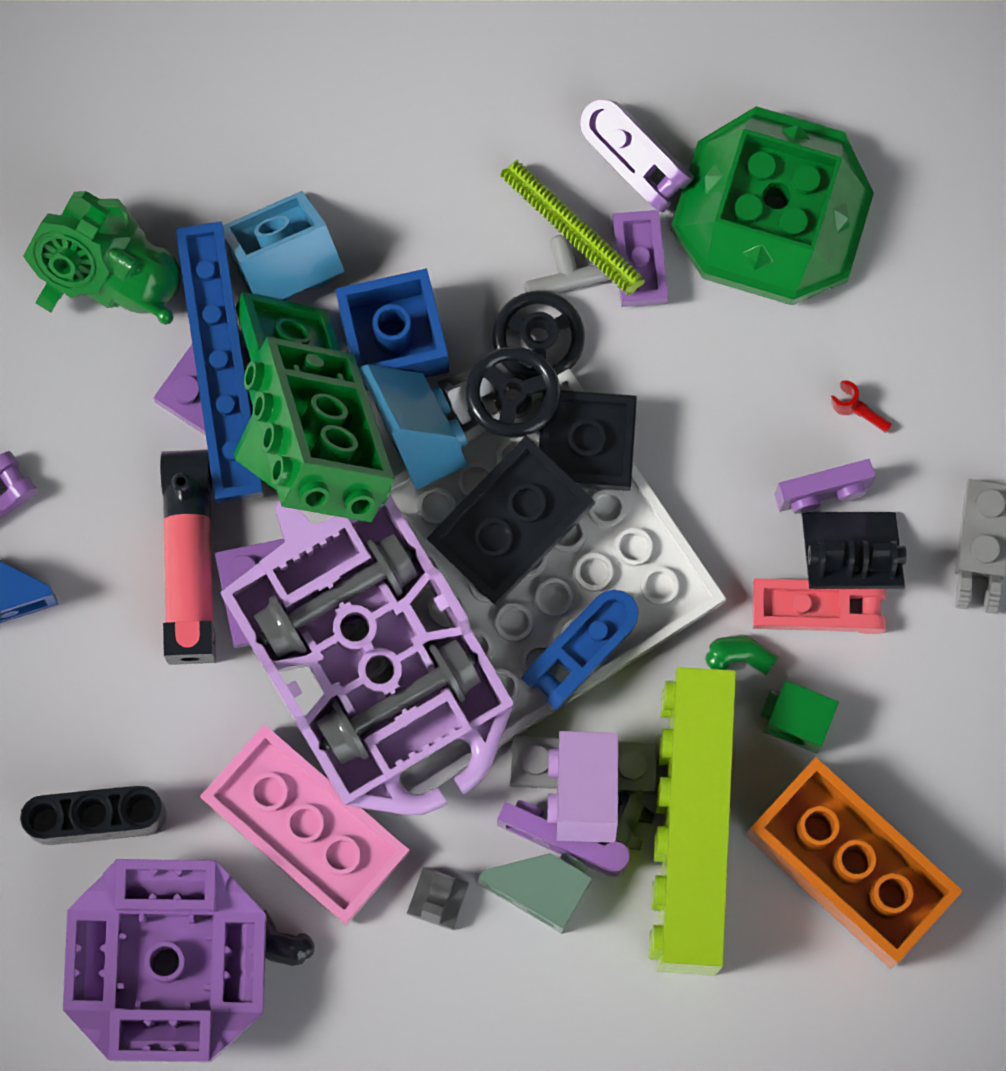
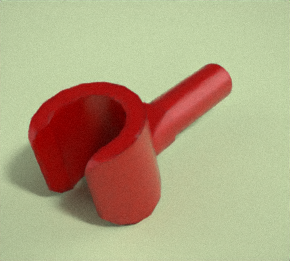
M848 380L841 381L840 388L842 391L853 398L848 402H842L837 397L831 395L833 409L840 415L855 413L886 433L892 423L859 400V390L853 382Z

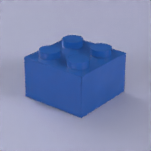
M427 268L335 289L348 351L354 354L358 369L370 364L423 373L425 378L449 373L448 352ZM360 372V375H361V378H362V381H363L365 390H366V391H369L368 388H367V386H366V384H365V381H364V379H363V377H362V374H361V372Z

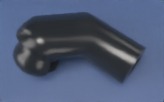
M263 910L267 915L265 955L267 960L296 966L303 964L305 959L310 958L314 954L315 945L309 935L299 933L295 936L278 932L267 910Z

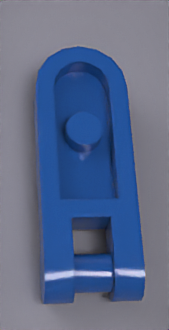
M615 589L604 591L598 595L526 670L521 679L531 689L536 686L548 697L545 702L557 712L632 633L637 624L639 613L634 599L626 592ZM557 662L570 673L561 683L549 673L550 669Z

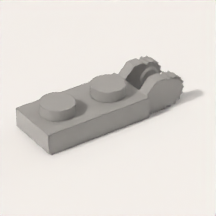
M969 479L965 486L955 574H958L955 606L959 609H967L972 598V577L986 578L988 580L984 596L985 613L996 614L1000 603L1002 580L1006 572V484Z

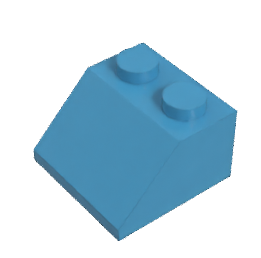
M303 191L223 225L226 245L250 294L288 301L291 295L309 287L316 288L326 285L334 276L345 272L326 223Z
M370 364L359 368L383 425L416 490L468 466L461 447L468 444L467 439L457 419L447 421L445 415L451 413V409L440 387L431 390L423 373Z

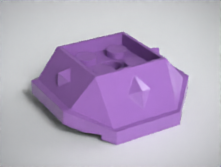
M116 859L104 871L103 875L67 910L63 1011L109 1061L211 1063L264 1014L267 915L216 860ZM166 950L177 952L179 956L177 970L169 976L157 975L154 970V961L157 955Z

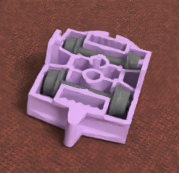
M391 495L385 504H381L372 523L334 516L314 525L300 510L281 507L279 500L275 506V512L284 543L222 590L220 594L344 805L403 815H424L447 805V802L438 787L425 794L414 795L406 792L399 782L402 771L455 739L464 740L470 745L472 751L471 761L463 772L453 778L464 795L480 783L489 771L514 705L471 631L466 613L441 571L432 565ZM427 584L435 596L433 600L440 612L444 611L453 628L426 632L414 612L411 604ZM359 615L367 621L369 632L363 640L357 642L350 641L342 635L340 625L346 617ZM384 657L391 662L394 669L392 679L384 684H376L369 680L365 667L372 658ZM304 667L310 669L324 694L306 716H304L294 699L302 694L297 682L294 680L286 685L279 672Z

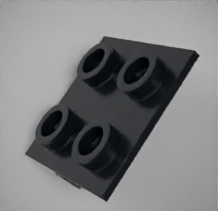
M806 512L801 514L809 589H905L902 565L906 564L907 551L906 546H900L896 512Z

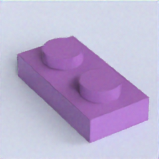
M659 210L613 213L612 225L615 250L634 269L641 273L643 276L641 280L645 279L644 284L638 287L631 295H625L626 291H621V288H619L621 307L667 303L668 290Z
M869 458L779 482L774 494L779 512L793 509L794 514L806 513L820 507V501L833 497H838L839 502L857 499L866 494L865 489L870 487L875 478V473Z

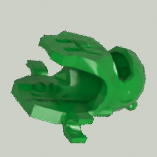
M87 191L73 192L61 215L47 213L23 255L36 275L46 282L45 287L35 302L37 305L51 313L64 293L70 298L85 294L106 308H118L120 306L131 312L152 313L164 325L170 324L173 321V313L165 308V306L174 298L179 288L181 279L180 266L176 258L166 247H157L146 239L143 229L139 227V222L119 199H100Z

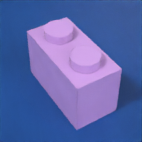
M559 731L558 749H549L548 778H557V794L548 793L547 823H557L556 841L615 843L618 825V733Z

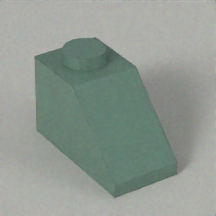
M564 852L560 858L548 853L485 869L478 878V885L562 934L589 888L592 877L585 874L588 866L577 858Z

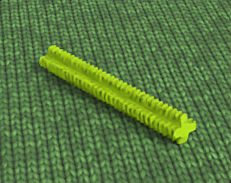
M518 159L509 165L508 168L502 170L500 177H504V182H508V185H511V188L515 189L519 196H523L527 203H531V207H535L534 210L539 211V214H543L542 217L546 218L547 222L550 221V225H554L558 232H562V236H566L570 243H574V247H578V251L586 254L585 257L590 258L589 261L594 262L593 265H598L597 268L602 269L601 272L605 273L606 277L610 276L609 280H614L613 283L617 284L621 291H626L625 295L633 294L638 287L644 284L645 279L641 280L643 277L641 273L634 269L625 258L621 257L613 247L609 246L601 236L597 235V232L585 224V221L577 217V214L573 213L569 206H565L561 199H557L558 196L553 195L554 192L546 188V185L542 184V181L538 180L537 177H534L530 170H526V166L518 163Z

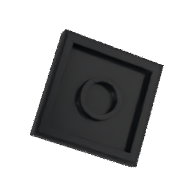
M546 390L542 392L541 408L543 407L546 399ZM560 390V401L554 416L540 429L539 448L581 488L631 491L637 396Z

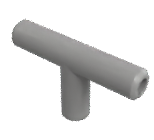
M557 235L552 238L551 245L559 273L526 281L524 287L525 292L547 291L558 293L607 281L610 276L606 277L605 273L601 272L602 269L597 268L598 265L577 269L570 241L566 239V236Z

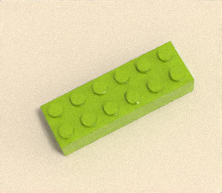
M677 667L673 680H665L664 689H662L660 718L669 719V728H663L662 737L659 738L658 766H667L666 777H660V783L657 784L656 813L664 814V826H658L657 833L655 832L653 848V862H662L661 875H655V881H652L651 910L660 912L659 925H653L652 930H650L648 959L657 960V972L715 976L723 967L735 670Z

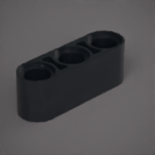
M129 786L36 796L27 801L23 806L20 821L22 828L34 841L42 845H59L148 836L162 828L166 821L167 811L165 804L153 789L147 786ZM146 799L154 802L155 811L149 820L142 823L131 820V808L137 801ZM94 804L105 806L106 817L100 825L95 827L83 825L82 815L86 808ZM45 809L55 810L57 813L55 826L46 832L36 831L34 828L36 815Z

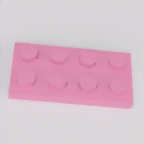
M265 724L200 795L202 801L345 926L410 853V850L362 808L344 805L330 780Z

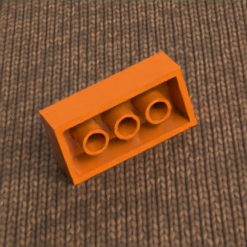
M817 757L810 762L751 826L745 835L888 968H892L902 960L963 892L958 885Z

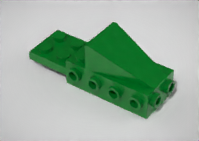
M242 292L235 307L251 359L245 370L244 387L249 391L253 405V414L233 453L235 460L277 490L281 507L372 523L381 504L387 502L391 493V485L395 478L354 354L341 352L328 310Z

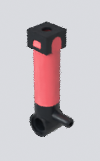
M208 450L161 451L160 474L163 495L165 572L164 657L168 665L216 663V634L213 626L211 539L212 476Z

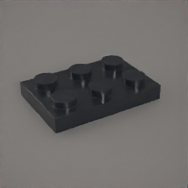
M525 436L426 539L497 607L596 502L532 440Z

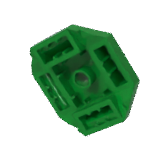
M756 106L697 142L689 167V171L693 174L694 179L682 190L672 221L671 232L679 244H682L688 257L703 279L788 305L797 304L829 288L833 289L847 283L874 192L845 132ZM771 195L778 196L785 201L786 206L781 209H773L766 205L763 199Z

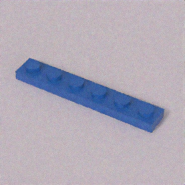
M220 221L175 228L216 503L261 497L264 496L261 479L238 463L233 455L252 415L248 390L244 387L245 368L223 224Z

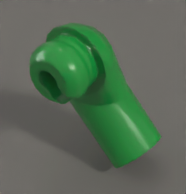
M740 634L715 639L709 645L710 651L707 652L705 661L711 669L726 670L730 663L744 661L767 676L779 656L751 637Z

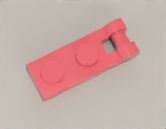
M754 578L752 629L848 631L863 634L886 632V616L881 615V601L886 599V589H809L808 580ZM850 599L862 601V614H850Z

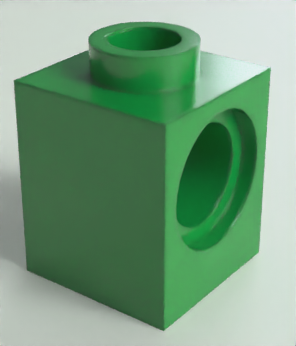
M785 680L779 693L771 689L768 693L760 714L761 717L768 719L763 733L817 754L823 745L839 701Z

